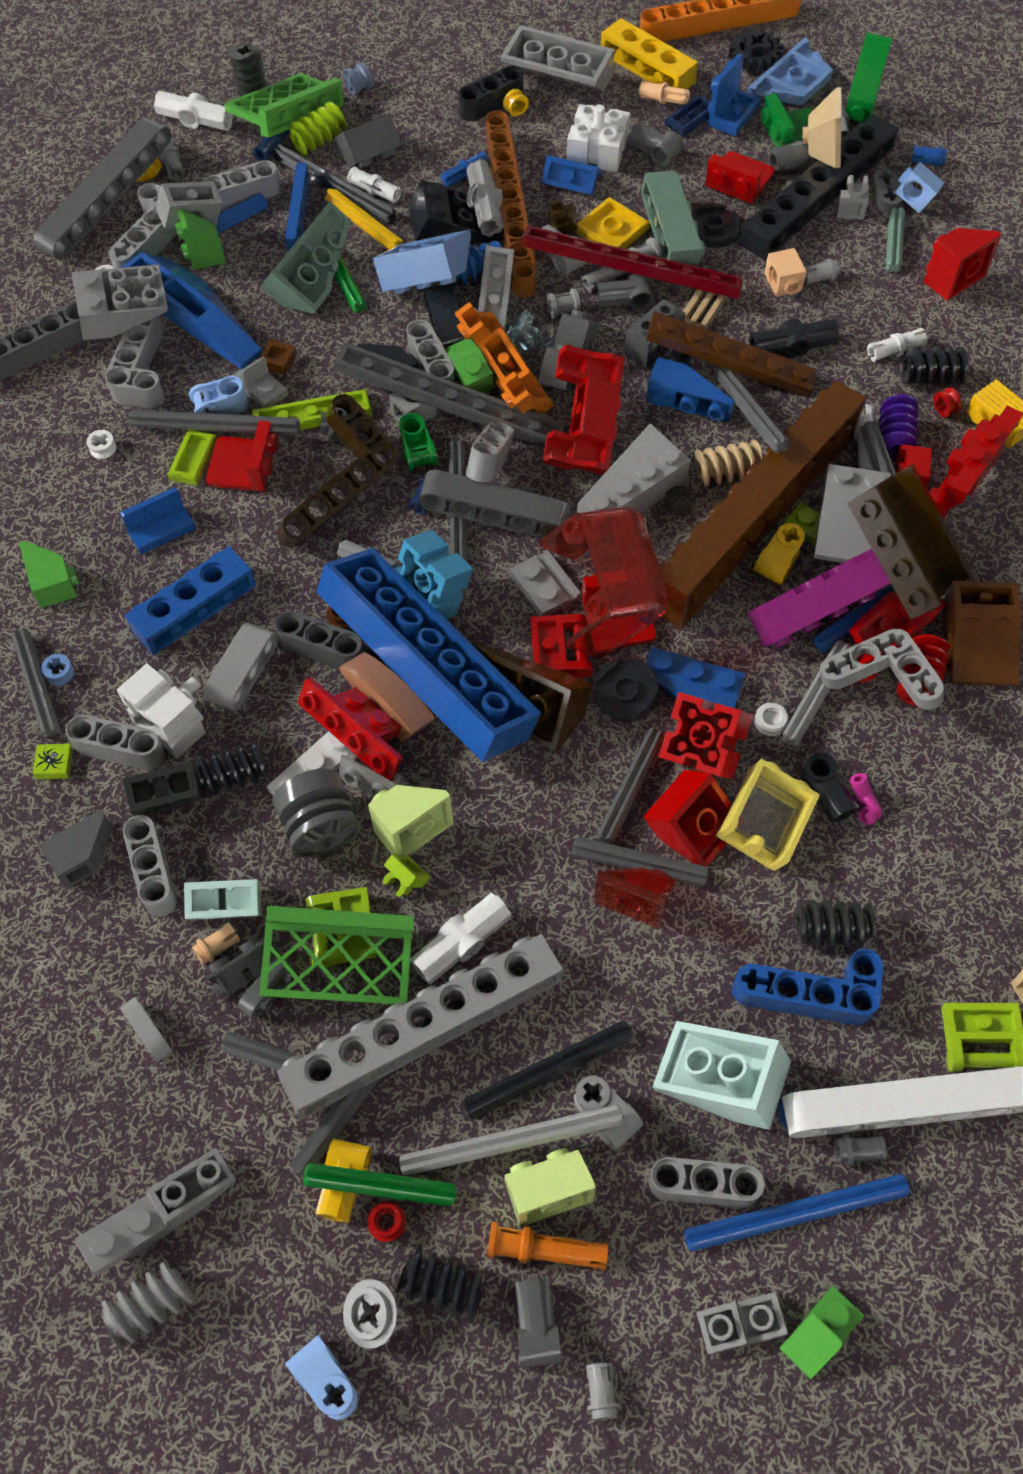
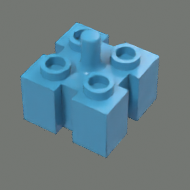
M433 530L404 539L398 560L403 565L395 569L446 620L457 615L463 599L461 590L467 588L474 568L458 553L450 555L448 544Z

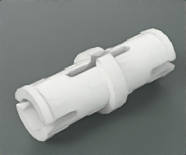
M352 167L348 173V183L366 190L367 194L373 197L377 195L394 204L401 196V187L382 180L380 175H371L357 167Z
M918 328L904 334L895 333L890 335L891 338L868 344L867 353L869 356L875 355L871 357L873 362L892 355L898 357L904 355V352L911 346H926L927 334L923 328Z

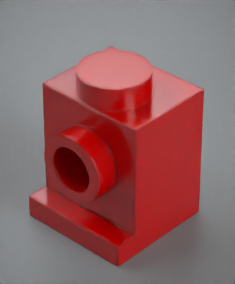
M901 444L895 461L896 473L914 464L925 486H927L930 478L932 448Z

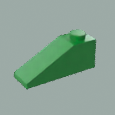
M869 32L866 33L845 110L849 120L860 123L873 115L893 38Z

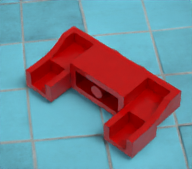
M568 344L559 350L555 378L576 384L569 434L557 430L547 434L543 456L544 464L565 470L577 468L599 475L606 473L610 468L613 441L618 432L616 418L622 402L619 396L625 357L612 353L588 351Z
M1007 405L1000 416L994 414L990 421L982 419L975 430L972 428L968 429L961 441V449L955 448L946 462L950 468L945 480L938 489L933 487L929 492L943 519H945L949 509L962 504L967 495L972 496L1000 457L1009 435L1019 425L1023 417L1022 412Z

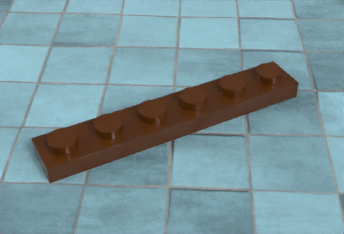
M654 311L646 336L647 341L808 397L813 391L815 368Z

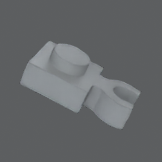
M853 175L848 177L847 190H841L837 207V218L864 219L869 201V192H867L869 187L868 176H864L863 182L860 184L853 183Z

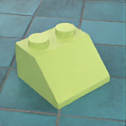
M396 785L390 790H383L376 794L371 803L368 804L374 833L391 854L410 855L453 825L451 798L446 790Z
M568 1148L559 1149L549 1153L546 1156L547 1160L533 1165L532 1161H524L510 1168L511 1173L504 1175L505 1184L520 1228L593 1202L596 1187L579 1150L569 1153Z

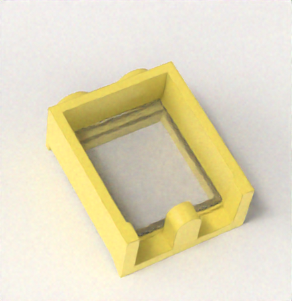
M761 759L747 770V775L716 836L767 868L776 871L789 863L820 794L810 789L806 782L794 779L782 772L778 765Z

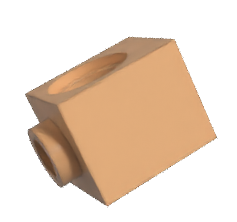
M795 248L769 253L764 274L777 297L786 294L793 295L802 291L806 269Z

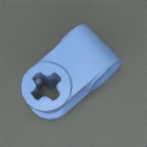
M227 376L216 381L195 385L189 392L190 400L195 405L194 413H206L205 408H208L211 414L236 415L244 412L249 406L243 383L236 376ZM201 392L203 393L204 399H201Z
M317 1335L285 1364L300 1386L311 1396L324 1414L335 1420H343L351 1416L355 1411L358 1403V1394L353 1384L340 1368V1363L322 1338ZM334 1388L340 1392L346 1389L342 1394L344 1404L341 1407H337L335 1404L328 1406L332 1401L330 1392Z

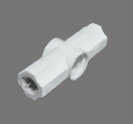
M158 91L155 95V113L177 118L185 127L190 128L191 126V128L195 129L201 124L229 131L232 126L233 114L226 112L225 106L208 103L201 94L191 93L189 97Z
M491 892L463 916L458 914L449 919L440 928L437 937L410 958L411 965L418 975L431 985L457 962L460 961L462 963L472 957L471 953L475 955L484 945V940L511 919L510 911L506 904Z

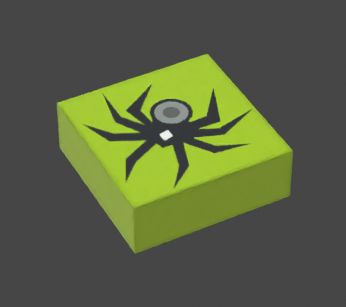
M71 744L37 745L33 768L35 779H69L73 755Z

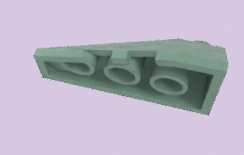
M329 201L269 274L260 288L283 307L314 314L330 294L331 283L334 273L337 271L339 264L337 262L341 249L344 247L351 220Z

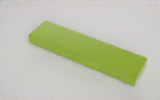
M367 389L342 393L352 396L370 417H373ZM339 394L252 410L253 416L298 418L300 420V430L319 427L323 423L321 413H326L332 400Z

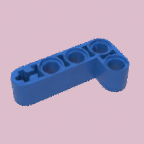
M870 949L857 950L845 966L843 979L758 964H747L738 970L732 985V994L736 1001L749 1007L850 1025H864L874 1016L881 1002L883 963L876 952ZM855 965L865 966L869 970L870 976L861 975L857 972ZM746 980H750L753 982L752 985L755 988L754 990L748 989V983H746ZM767 983H770L771 986H770L769 992L766 993V990H767V987H768L766 984H767ZM778 987H789L793 990L795 997L787 998L779 992ZM822 992L829 996L831 1004L820 1003L815 997V993ZM852 999L862 1000L866 1003L868 1010L861 1011L853 1005Z

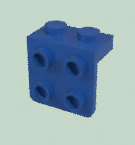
M739 53L732 61L729 60L720 75L714 77L710 88L713 91L712 100L708 106V113L710 114L708 126L736 137L761 105V98L739 89L744 55Z

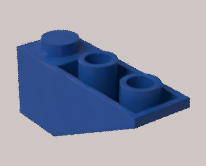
M657 358L648 381L646 402L660 407L666 406L678 409L687 414L693 413L709 417L714 421L730 423L734 406L733 399L688 365Z

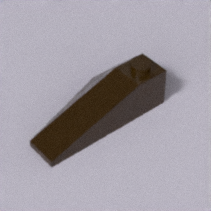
M470 642L541 712L529 739L554 752L559 751L585 716L593 685L568 673L475 642Z

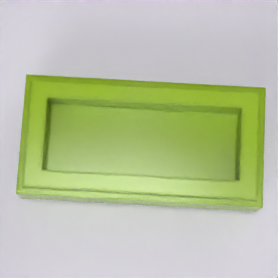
M187 430L167 474L169 480L197 486L217 440L216 435Z

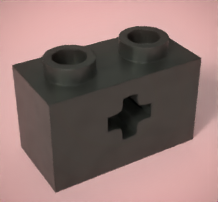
M191 762L122 778L129 810L133 816L201 800Z

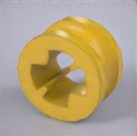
M519 89L509 91L503 100V107L513 117L523 114L529 105L528 98Z

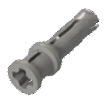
M652 237L648 238L645 244L637 248L631 247L627 249L662 258L661 248ZM602 266L582 276V281H586L583 282V286L591 293L597 289V283L611 282L628 272Z

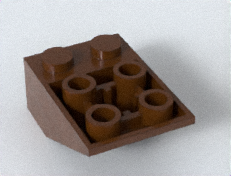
M952 581L944 598L946 603L944 608L946 637L948 644L951 646L948 651L951 684L1018 686L1021 636V603L1018 583Z

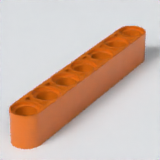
M692 0L644 10L640 16V29L665 42L791 18L799 14L801 0Z

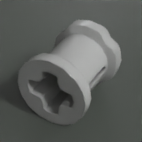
M576 288L570 289L569 293L559 295L550 293L547 295L548 309L552 319H556L562 313H571L572 309L581 311L580 298Z

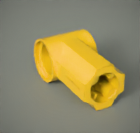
M333 1139L328 1149L325 1165L367 1171L368 1168L365 1166L369 1167L372 1148ZM322 1189L316 1215L332 1221L349 1223L357 1194Z

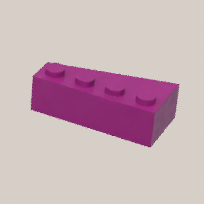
M871 548L747 612V615L764 647L774 643L776 648L794 640L792 633L802 629L805 634L821 626L820 619L830 615L831 619H834L849 611L847 605L855 601L860 605L876 597L874 591L891 582Z

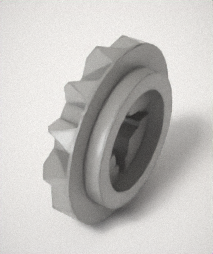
M375 1279L360 1281L349 1291L343 1309L344 1325L350 1338L363 1348L372 1349L389 1343L391 1335L400 1329L396 1322L397 1316L402 1310L396 1305L395 1298L397 1293L387 1287V1282ZM380 1305L379 1311L376 1313L377 1320L365 1322L369 1318L368 1315L372 1312L370 1306Z

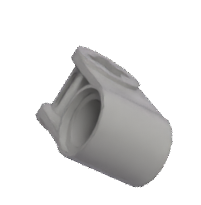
M587 1076L577 1085L574 1103L579 1113L612 1105L621 1106L624 1124L596 1131L597 1135L613 1151H617L643 1126V1121L635 1110L622 1100L601 1077ZM585 1090L589 1093H593L595 1090L599 1092L598 1103L595 1100L586 1102L584 1100Z

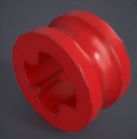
M947 388L944 391L937 392L933 397L934 408L943 418L949 417L951 414L958 413L961 410V397L954 388Z

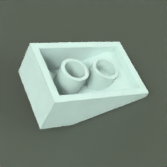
M676 1021L652 1088L657 1092L733 1122L770 1130L791 1060L779 1040Z

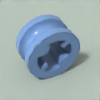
M53 654L42 663V672L47 681L52 685H64L74 676V667L68 657L63 654ZM62 665L64 670L59 669V674L52 672L53 669L57 670L56 666Z

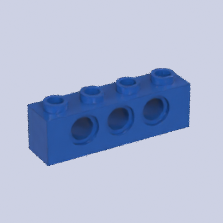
M228 546L222 551L213 554L207 561L195 569L187 571L183 577L171 585L160 589L157 594L142 604L133 607L124 616L131 631L154 656L254 588L256 584L252 570Z

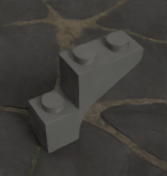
M573 309L571 315L562 313L554 348H546L538 383L562 390L572 389L573 383L555 378L558 353L566 344L588 350L601 326L600 322L593 321L595 315Z

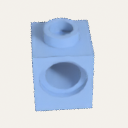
M919 162L913 170L908 167L900 176L898 181L901 185L895 193L920 213L938 193L944 182ZM913 182H918L922 186V190L916 189L913 186Z

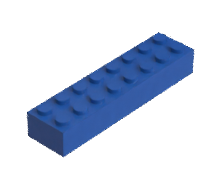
M374 548L325 563L316 593L413 690L482 763L529 740L541 712Z

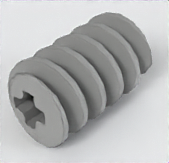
M162 1262L159 1264L160 1278L157 1279L149 1271L145 1273L147 1283L145 1288H142L135 1281L131 1282L133 1296L130 1298L119 1290L116 1292L118 1301L116 1307H113L106 1300L102 1301L103 1321L110 1337L120 1351L124 1349V1338L130 1343L138 1341V1328L145 1333H150L153 1330L152 1317L161 1324L165 1323L168 1319L166 1307L174 1314H178L182 1310L180 1298L188 1304L192 1305L194 1303L193 1295L186 1281L176 1268L171 1269Z

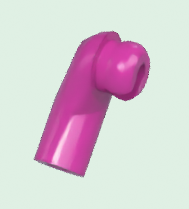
M854 774L850 778V783L858 805L861 808L858 817L862 823L872 825L876 820H880L882 807L871 789L866 774Z

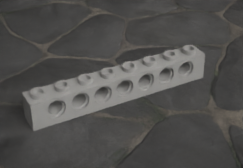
M539 934L532 939L530 936H526L514 943L509 951L501 955L499 952L487 956L481 961L480 966L470 971L462 969L454 973L449 978V982L437 988L433 985L423 989L417 994L416 999L406 1004L399 1002L390 1006L384 1011L383 1016L373 1021L367 1019L357 1023L351 1028L350 1033L339 1039L331 1037L324 1040L317 1046V1050L304 1057L302 1054L286 1060L282 1065L283 1068L277 1070V1073L299 1120L305 1119L348 1096L354 1090L369 1085L560 983L563 968L543 935ZM519 966L524 968L527 974L517 977L512 975L509 970L512 967ZM482 983H490L496 990L491 993H482L477 987ZM456 999L461 1001L464 1006L459 1010L453 1011L448 1009L445 1003ZM419 1016H425L432 1021L430 1025L424 1028H419L412 1024V1021ZM387 1033L395 1034L399 1038L392 1045H383L379 1042V1039ZM358 1050L365 1054L363 1060L358 1063H350L345 1059L351 1051ZM319 1068H326L331 1071V1074L324 1081H315L311 1078L313 1072Z

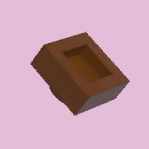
M270 339L259 358L264 357L266 359L268 370L286 375L297 356L295 346Z

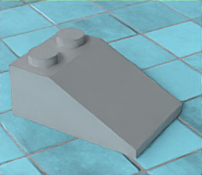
M833 464L828 465L821 493L814 559L844 563L871 549L868 540L847 503L890 477L891 473Z

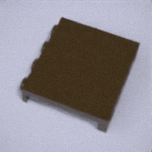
M914 464L888 477L847 503L910 619L941 605L939 598L949 590L952 581H966L974 575Z

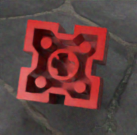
M678 692L671 718L678 720L674 733L666 731L658 757L733 780L741 757L740 753L734 752L737 739L746 741L753 714Z

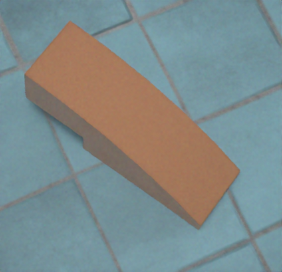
M366 652L339 667V670L352 688L357 687L365 693L369 699L402 726L397 736L401 743L424 729L436 718L402 679Z

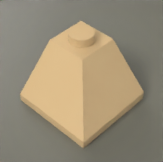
M842 87L835 88L809 114L808 127H803V144H808V155L834 168H841Z

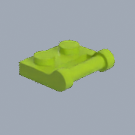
M367 887L312 895L305 899L307 909L326 910L327 908L334 907L336 911L371 913ZM315 933L313 935V954L319 959L329 951L328 941L325 934ZM337 935V941L339 942L346 935ZM351 936L341 945L354 961H357L371 948L361 936ZM369 937V939L375 944L374 937ZM336 949L321 963L327 968L334 964L347 963L349 961ZM373 951L365 959L377 958L376 953Z
M1019 1003L943 1004L941 1010L947 1045V1064L950 1072H962L964 1068H1012L1023 1066V1026ZM962 1043H1009L1010 1053H963Z

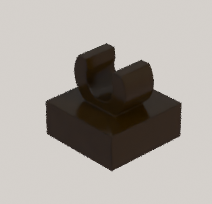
M560 199L550 203L553 210L548 212V222L551 227H555L562 234L578 230L577 209L573 203L564 206Z

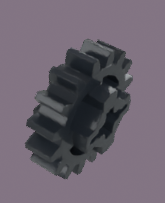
M752 28L751 32H747L744 29L742 30V35L736 33L734 34V39L730 40L728 58L733 60L738 53L744 55L742 69L746 68L747 73L756 70V73L760 74L761 70L767 71L782 58L784 44L780 43V37L773 38L774 32L767 33L765 29L756 32L755 28Z

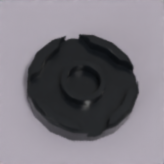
M710 203L697 207L692 214L693 221H696L698 224L699 239L704 242L705 247L721 248L729 246L740 235L741 219L733 209L732 212L726 210V206L722 204Z
M638 659L613 660L605 665L595 678L594 697L596 704L602 713L612 720L624 723L638 721L648 715L657 704L659 696L657 677L650 666Z

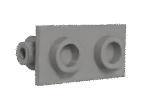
M350 752L348 756L341 755L340 778L347 785L362 790L372 796V798L379 792L390 790L396 785L409 786V783L405 781V777L396 773L393 781L375 773L353 752Z

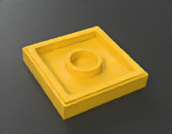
M609 197L579 221L578 230L574 232L586 240L626 249L650 229V222Z

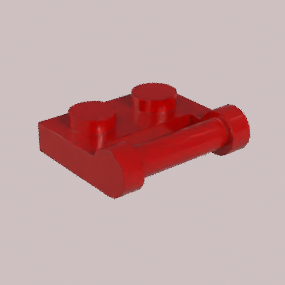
M583 614L530 617L533 662L568 673L577 678L590 677L593 674L592 663L588 661L585 630L588 628L587 616ZM566 629L573 631L576 661L566 660L564 630Z

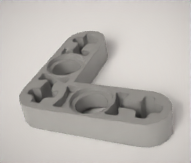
M891 629L826 658L820 665L822 683L830 689L844 688L890 667L919 708L924 710L935 709L944 701L943 682L911 636L902 629ZM896 643V645H902V647L896 648V646H890V644ZM863 654H870L875 657L874 661L868 664L859 663L857 658ZM848 662H851L852 670L850 669V664L847 665ZM907 664H917L921 667V670L914 674H908L902 669ZM836 670L838 673L841 672V674L836 676L835 673H830V671ZM923 681L927 690L930 693L934 692V695L929 696L928 693H922L921 683Z

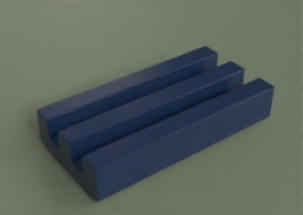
M700 94L687 104L666 117L664 125L666 127L671 126L674 132L679 131L681 137L686 136L709 119L708 106L710 101ZM688 114L684 119L678 122L680 118Z

